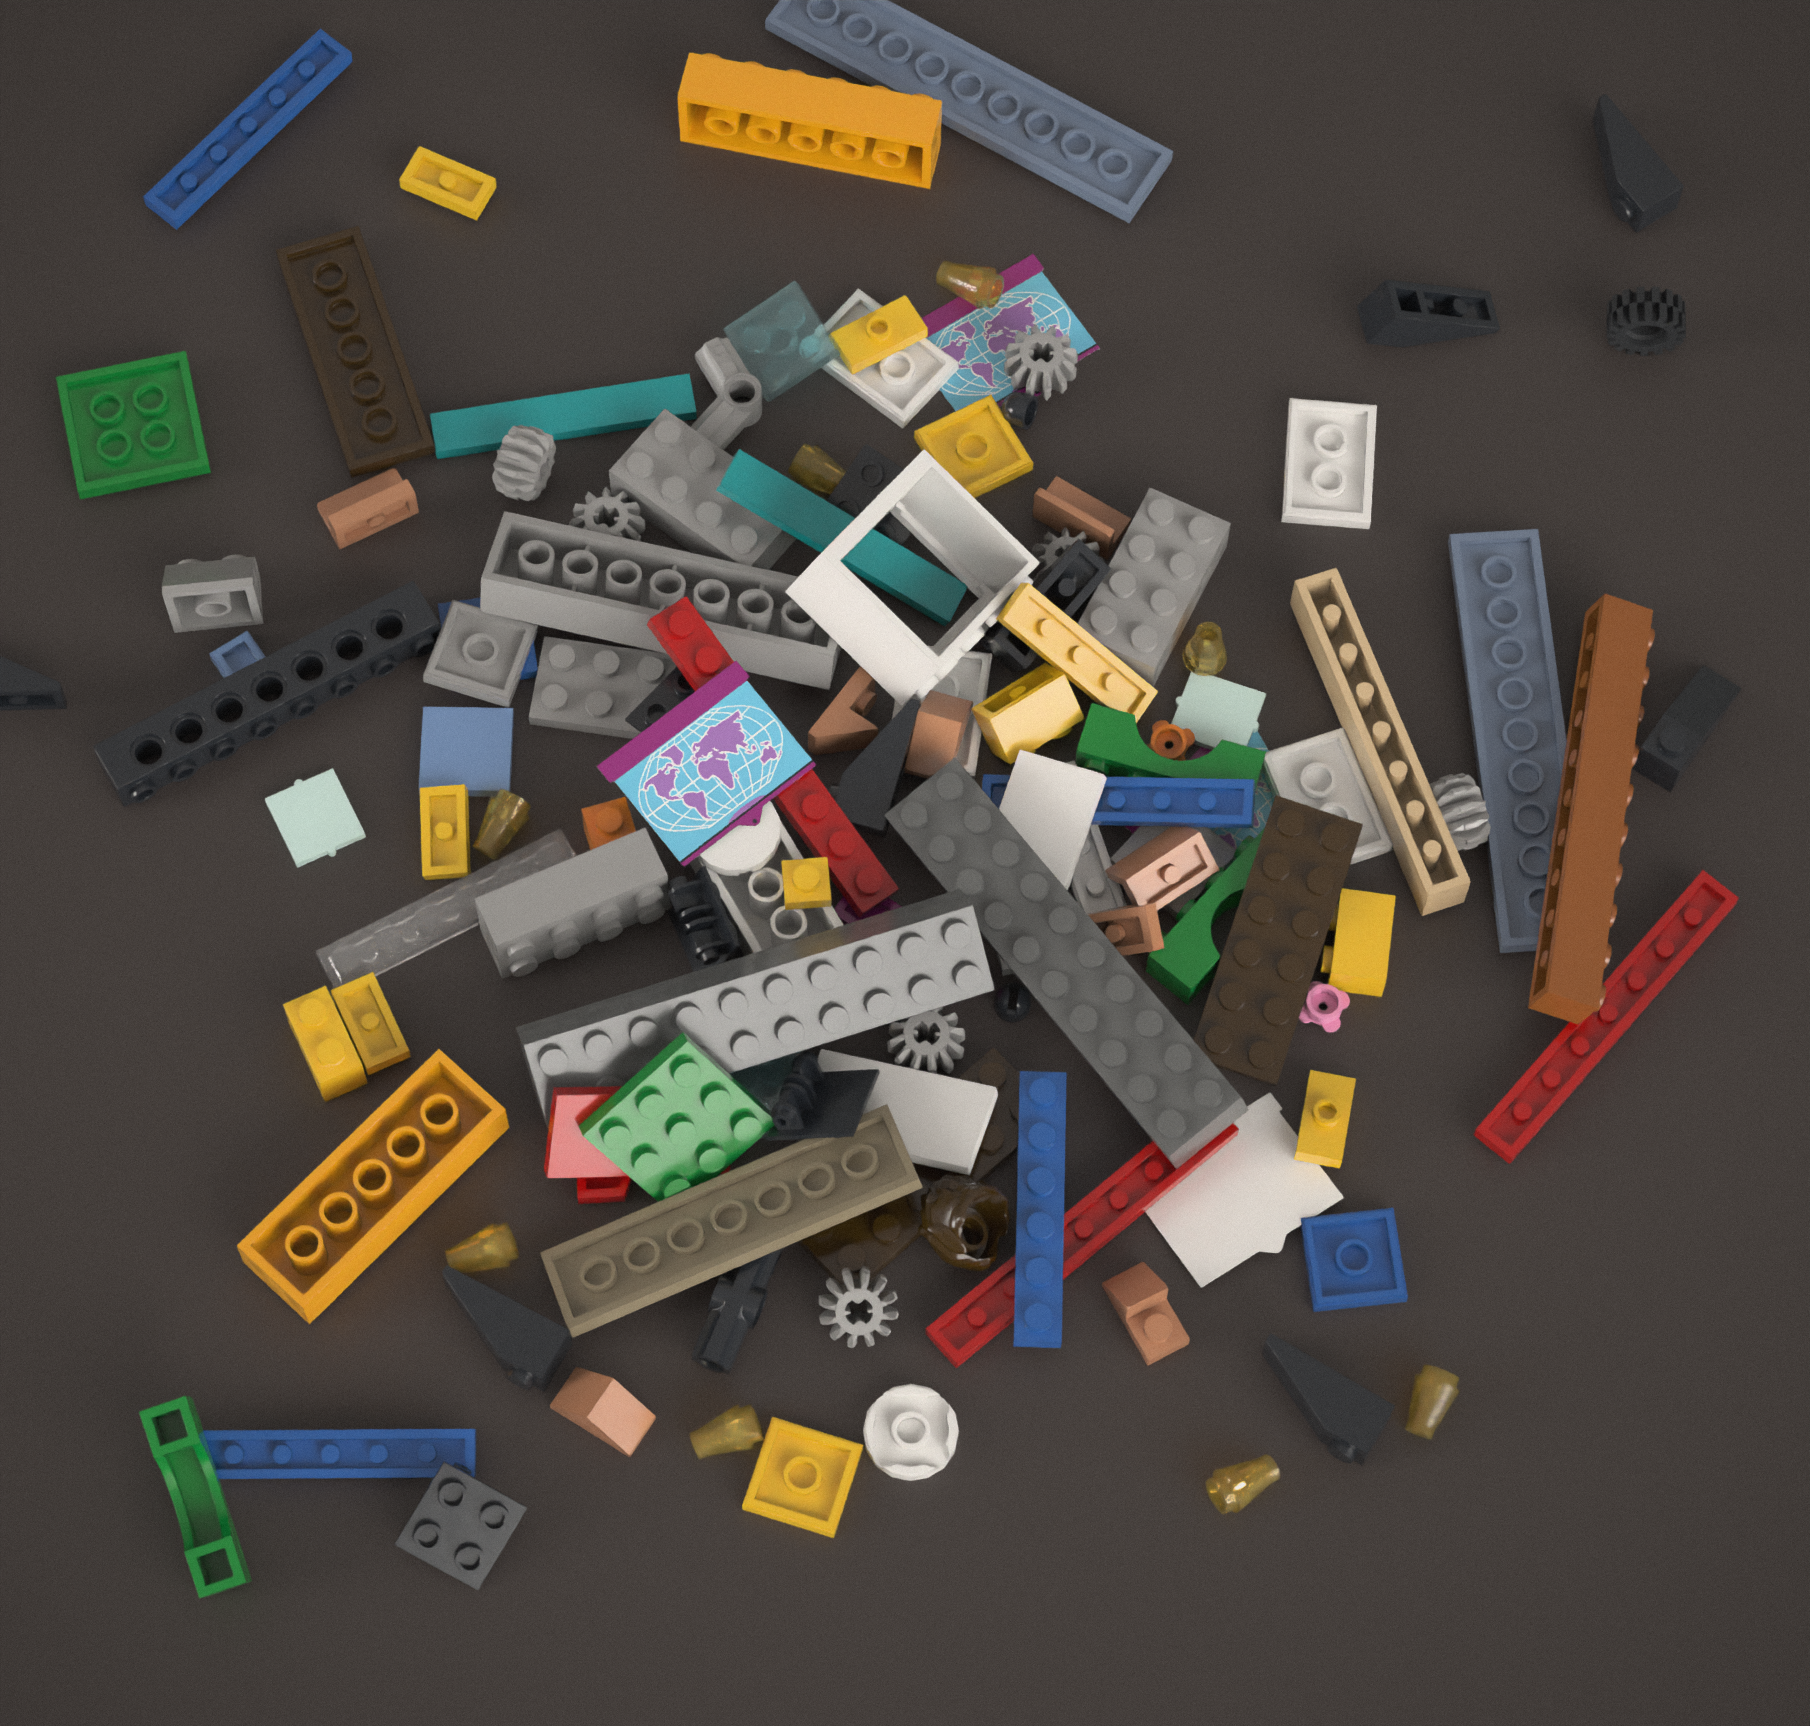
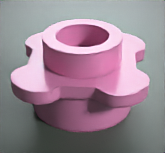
M1319 981L1311 982L1299 1020L1303 1023L1313 1022L1322 1026L1324 1031L1329 1033L1337 1031L1341 1025L1339 1019L1341 1012L1350 1003L1348 994L1344 991H1339L1329 984H1323ZM1324 1003L1328 1008L1321 1010L1319 1005Z

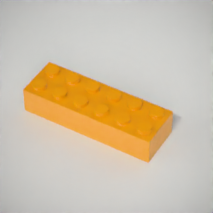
M689 52L677 96L680 141L930 189L941 146V100L933 99L925 94L910 95L894 92L878 85L868 87L852 84L836 77L826 79L811 76L795 69L784 71L765 67L753 61L743 63L723 59L711 53L701 55Z
M438 1049L237 1245L243 1263L307 1323L311 1324L510 1128L506 1109Z

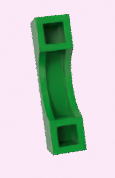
M1091 703L1076 751L1075 764L1078 767L1104 774L1106 777L1254 779L1256 793L1266 751L1222 739L1212 751L1200 758L1187 761L1171 760L1153 752L1144 743L1137 729L1135 715Z
M1264 829L1256 838L1249 835L1241 842L1233 855L1236 860L1226 870L1223 867H1219V871L1211 875L1204 887L1207 891L1197 902L1194 899H1190L1181 908L1175 918L1178 923L1168 934L1161 931L1164 948L1146 952L1149 954L1146 972L1187 1005L1216 975L1220 955L1213 943L1211 928L1222 914L1239 906Z
M183 1396L140 1411L139 1414L153 1457L162 1472L175 1507L183 1537L184 1553L199 1598L251 1582L252 1579L193 1397Z

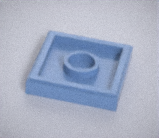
M423 707L419 794L420 788L465 784L468 788V796L510 797L514 728L513 708Z

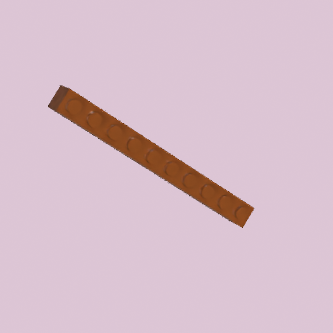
M1605 593L1585 612L1528 1004L1529 1009L1575 1024L1581 1023L1594 1011L1597 1012L1601 1008L1606 995V987L1602 985L1603 972L1610 960L1612 951L1611 945L1608 944L1609 929L1613 925L1617 914V905L1613 903L1614 892L1623 871V866L1619 863L1620 849L1628 834V824L1624 823L1626 808L1632 799L1634 790L1633 784L1630 783L1631 769L1635 765L1639 754V746L1635 744L1637 729L1644 716V706L1640 705L1641 695L1650 673L1649 667L1646 666L1647 652L1650 650L1655 637V630L1651 628L1652 609Z

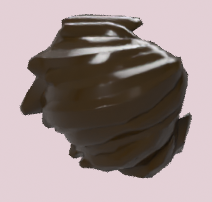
M949 1174L943 1176L940 1180L934 1181L933 1186L928 1188V1193L921 1195L922 1209L920 1214L922 1224L918 1227V1233L928 1240L933 1250L944 1262L970 1271L988 1269L991 1263L997 1259L1000 1236H1006L1009 1230L1010 1214L1007 1196L998 1187L989 1185L983 1180L976 1182L965 1175L953 1177Z

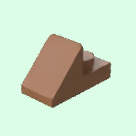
M861 666L809 730L808 751L814 755L864 749L878 735L879 729L863 718L875 704L877 694L875 693V679Z
M1156 903L1138 906L1131 904L1087 913L1122 956L1152 952L1164 948Z
M1144 1262L1102 1282L1104 1291L1147 1366L1189 1344L1190 1338L1167 1300L1169 1288Z

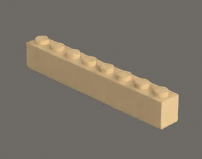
M1337 568L1295 580L1290 605L1342 728L1344 727L1393 843L1394 852L1421 916L1463 903L1471 881Z

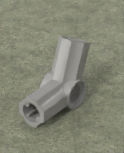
M716 337L704 343L703 347L695 353V360L716 393L717 398L692 424L691 428L724 450L744 427L752 426L760 419L762 415V387L760 381L748 372L728 337ZM741 396L752 399L746 403H737L733 401L734 399Z

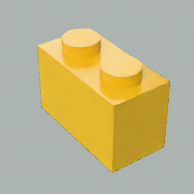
M1047 663L1042 664L971 708L991 753L1010 765L1016 762L1019 750L1035 753V749L1051 739H1058L1067 735L1072 730V726L1085 719L1066 675Z
M1342 888L1328 929L1333 931L1332 946L1324 945L1320 972L1328 973L1327 984L1334 986L1339 991L1382 997L1387 979L1395 895Z
M326 986L283 1004L289 1025L325 1102L368 1084L361 1060Z

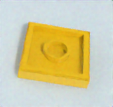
M992 395L914 431V439L922 451L925 449L974 498L1033 470V461L1008 421L1004 418Z
M772 1417L742 1504V1509L834 1538L863 1451V1445Z

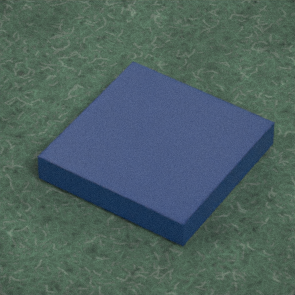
M1394 1208L1301 1218L1302 1225H1300L1313 1312L1407 1301L1408 1294Z

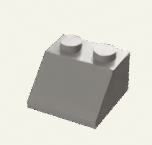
M229 555L222 560L202 562L197 559H186L175 565H165L162 595L174 633L264 624L261 580L255 557Z

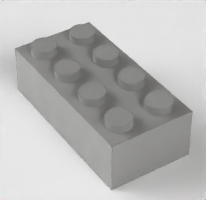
M666 409L658 415L609 470L611 495L616 497L624 490L628 495V503L637 501L641 509L640 516L694 554L769 570L797 539L716 491L733 457Z
M1149 488L1109 564L1112 570L1097 586L1078 625L1154 687L1227 547L1231 523L1153 488Z
M646 828L474 898L481 933L502 979L511 975L514 977L525 976L533 972L538 967V964L554 957L556 959L568 958L577 953L582 945L598 939L600 942L611 940L623 931V928L637 922L647 924L656 921L671 907L668 896V875Z

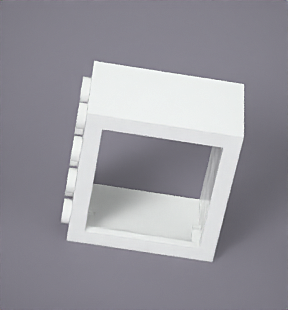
M924 449L832 541L785 592L902 706L913 694L922 699L939 680L941 681L954 668L959 659L984 636L987 629L998 621L996 620L997 616L1020 583L1033 584L1034 581L1028 575L1040 562ZM889 511L979 598L931 649L841 562Z

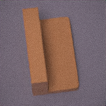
M395 468L389 469L317 504L318 511L339 550L419 513L415 491L409 480L403 481Z
M1058 476L1054 478L1047 490L1039 488L1034 494L1032 517L1060 533L1066 527L1070 532V537L1075 538L1084 531L1087 535L1086 544L1097 542L1100 547L1099 555L1107 560L1131 524V518Z
M1186 826L1170 827L1107 868L1105 872L1110 880L1123 885L1133 906L1156 903L1158 911L1219 871V868L1200 831Z

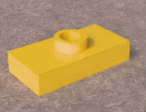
M421 146L418 147L399 179L401 189L476 221L497 187L496 178Z
M904 295L830 333V342L853 375L926 338L928 328L907 296Z
M465 784L420 788L422 876L425 880L471 877L468 788Z
M373 972L330 990L368 1075L411 1057L407 1044Z
M1310 1070L1294 1160L1340 1168L1354 1094L1355 1078Z

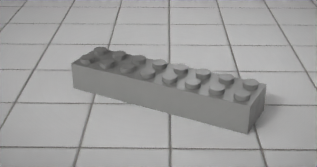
M504 511L481 577L480 612L666 654L667 652L649 629L647 623L650 618L687 596L734 662L737 660L745 671L830 690L842 648L785 592L798 576Z

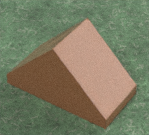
M933 690L928 692L917 713L905 765V773L929 779L954 757H957L971 708L973 707V701Z
M579 1367L574 1369L550 1404L551 1409L628 1457H631L656 1419V1416L614 1378Z

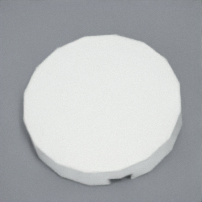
M769 801L763 806L758 825L735 827L701 853L697 859L711 871L726 876H739V873H746L750 870L752 873L763 868L774 857L780 843V818L772 802Z
M915 1384L896 1386L883 1393V1396L878 1398L867 1411L863 1428L866 1452L876 1467L893 1478L908 1481L929 1478L942 1470L955 1453L959 1434L956 1414L950 1404H947L945 1399L940 1397V1394L933 1389Z

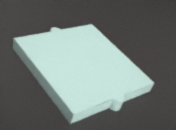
M1192 669L1182 696L1176 698L1175 705L1177 710L1171 724L1181 729H1190L1195 736L1194 744L1213 750L1222 739L1248 746L1252 733L1257 732L1259 729L1257 719L1266 698V693Z
M333 768L305 781L297 779L294 782V786L265 798L269 811L297 868L327 854L333 857L336 855V850L366 837Z

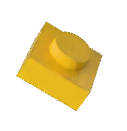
M827 857L781 861L785 910L831 907Z

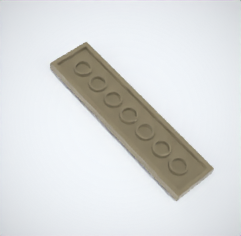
M886 1104L862 1115L854 1137L804 1139L540 1252L566 1326L574 1338L923 1187L890 1109Z

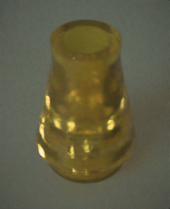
M948 260L941 264L936 279L938 285L949 289L978 309L984 307L993 308L998 303L1004 287V278L996 273L995 268L958 264Z
M804 443L787 473L796 478L795 483L831 495L846 471L817 444L813 448Z
M1203 622L1198 625L1194 635L1183 649V661L1191 672L1201 676H1210L1221 671L1226 664L1227 651L1222 639V631L1213 622Z
M500 788L495 797L490 796L473 847L482 854L492 859H497L502 849L530 819L527 814L531 805L519 796Z
M493 1222L459 1244L445 1249L449 1266L461 1273L509 1267V1261L519 1258L515 1238L507 1223L497 1226Z
M1423 1365L1421 1373L1415 1374L1409 1417L1405 1430L1417 1436L1432 1439L1437 1426L1460 1392L1456 1388L1459 1377L1443 1369Z
M736 1404L706 1425L690 1432V1438L699 1459L712 1455L755 1449L754 1443L764 1440L761 1425L751 1404L741 1408L739 1404Z
M1264 1454L1253 1460L1214 1470L1213 1477L1206 1480V1490L1210 1500L1222 1514L1230 1511L1238 1513L1270 1484L1279 1480L1280 1472L1272 1457Z

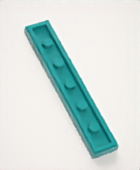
M682 374L431 413L430 419L437 459L499 450L503 437L508 435L509 430L514 425L533 426L542 429L545 433L552 435L554 441L648 427L664 409L682 421L697 419V412L690 374Z
M740 449L734 455L716 489L719 493L820 553L855 519ZM874 529L841 560L852 572L943 626H946L951 621L968 588L965 583Z

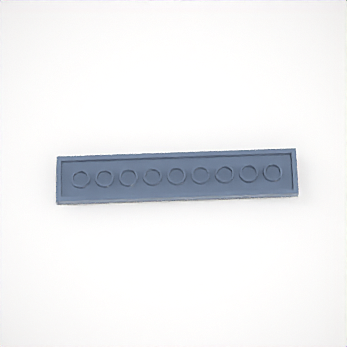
M779 0L765 20L766 30L871 86H883L891 91L910 95L925 94L933 99L941 100L942 124L1127 223L1131 222L1173 159V151L889 0Z
M1538 529L1450 534L1448 546L1478 783L1481 796L1486 801L1485 806L1489 814L1488 821L1491 827L1486 847L1500 953L1536 951L1567 742Z

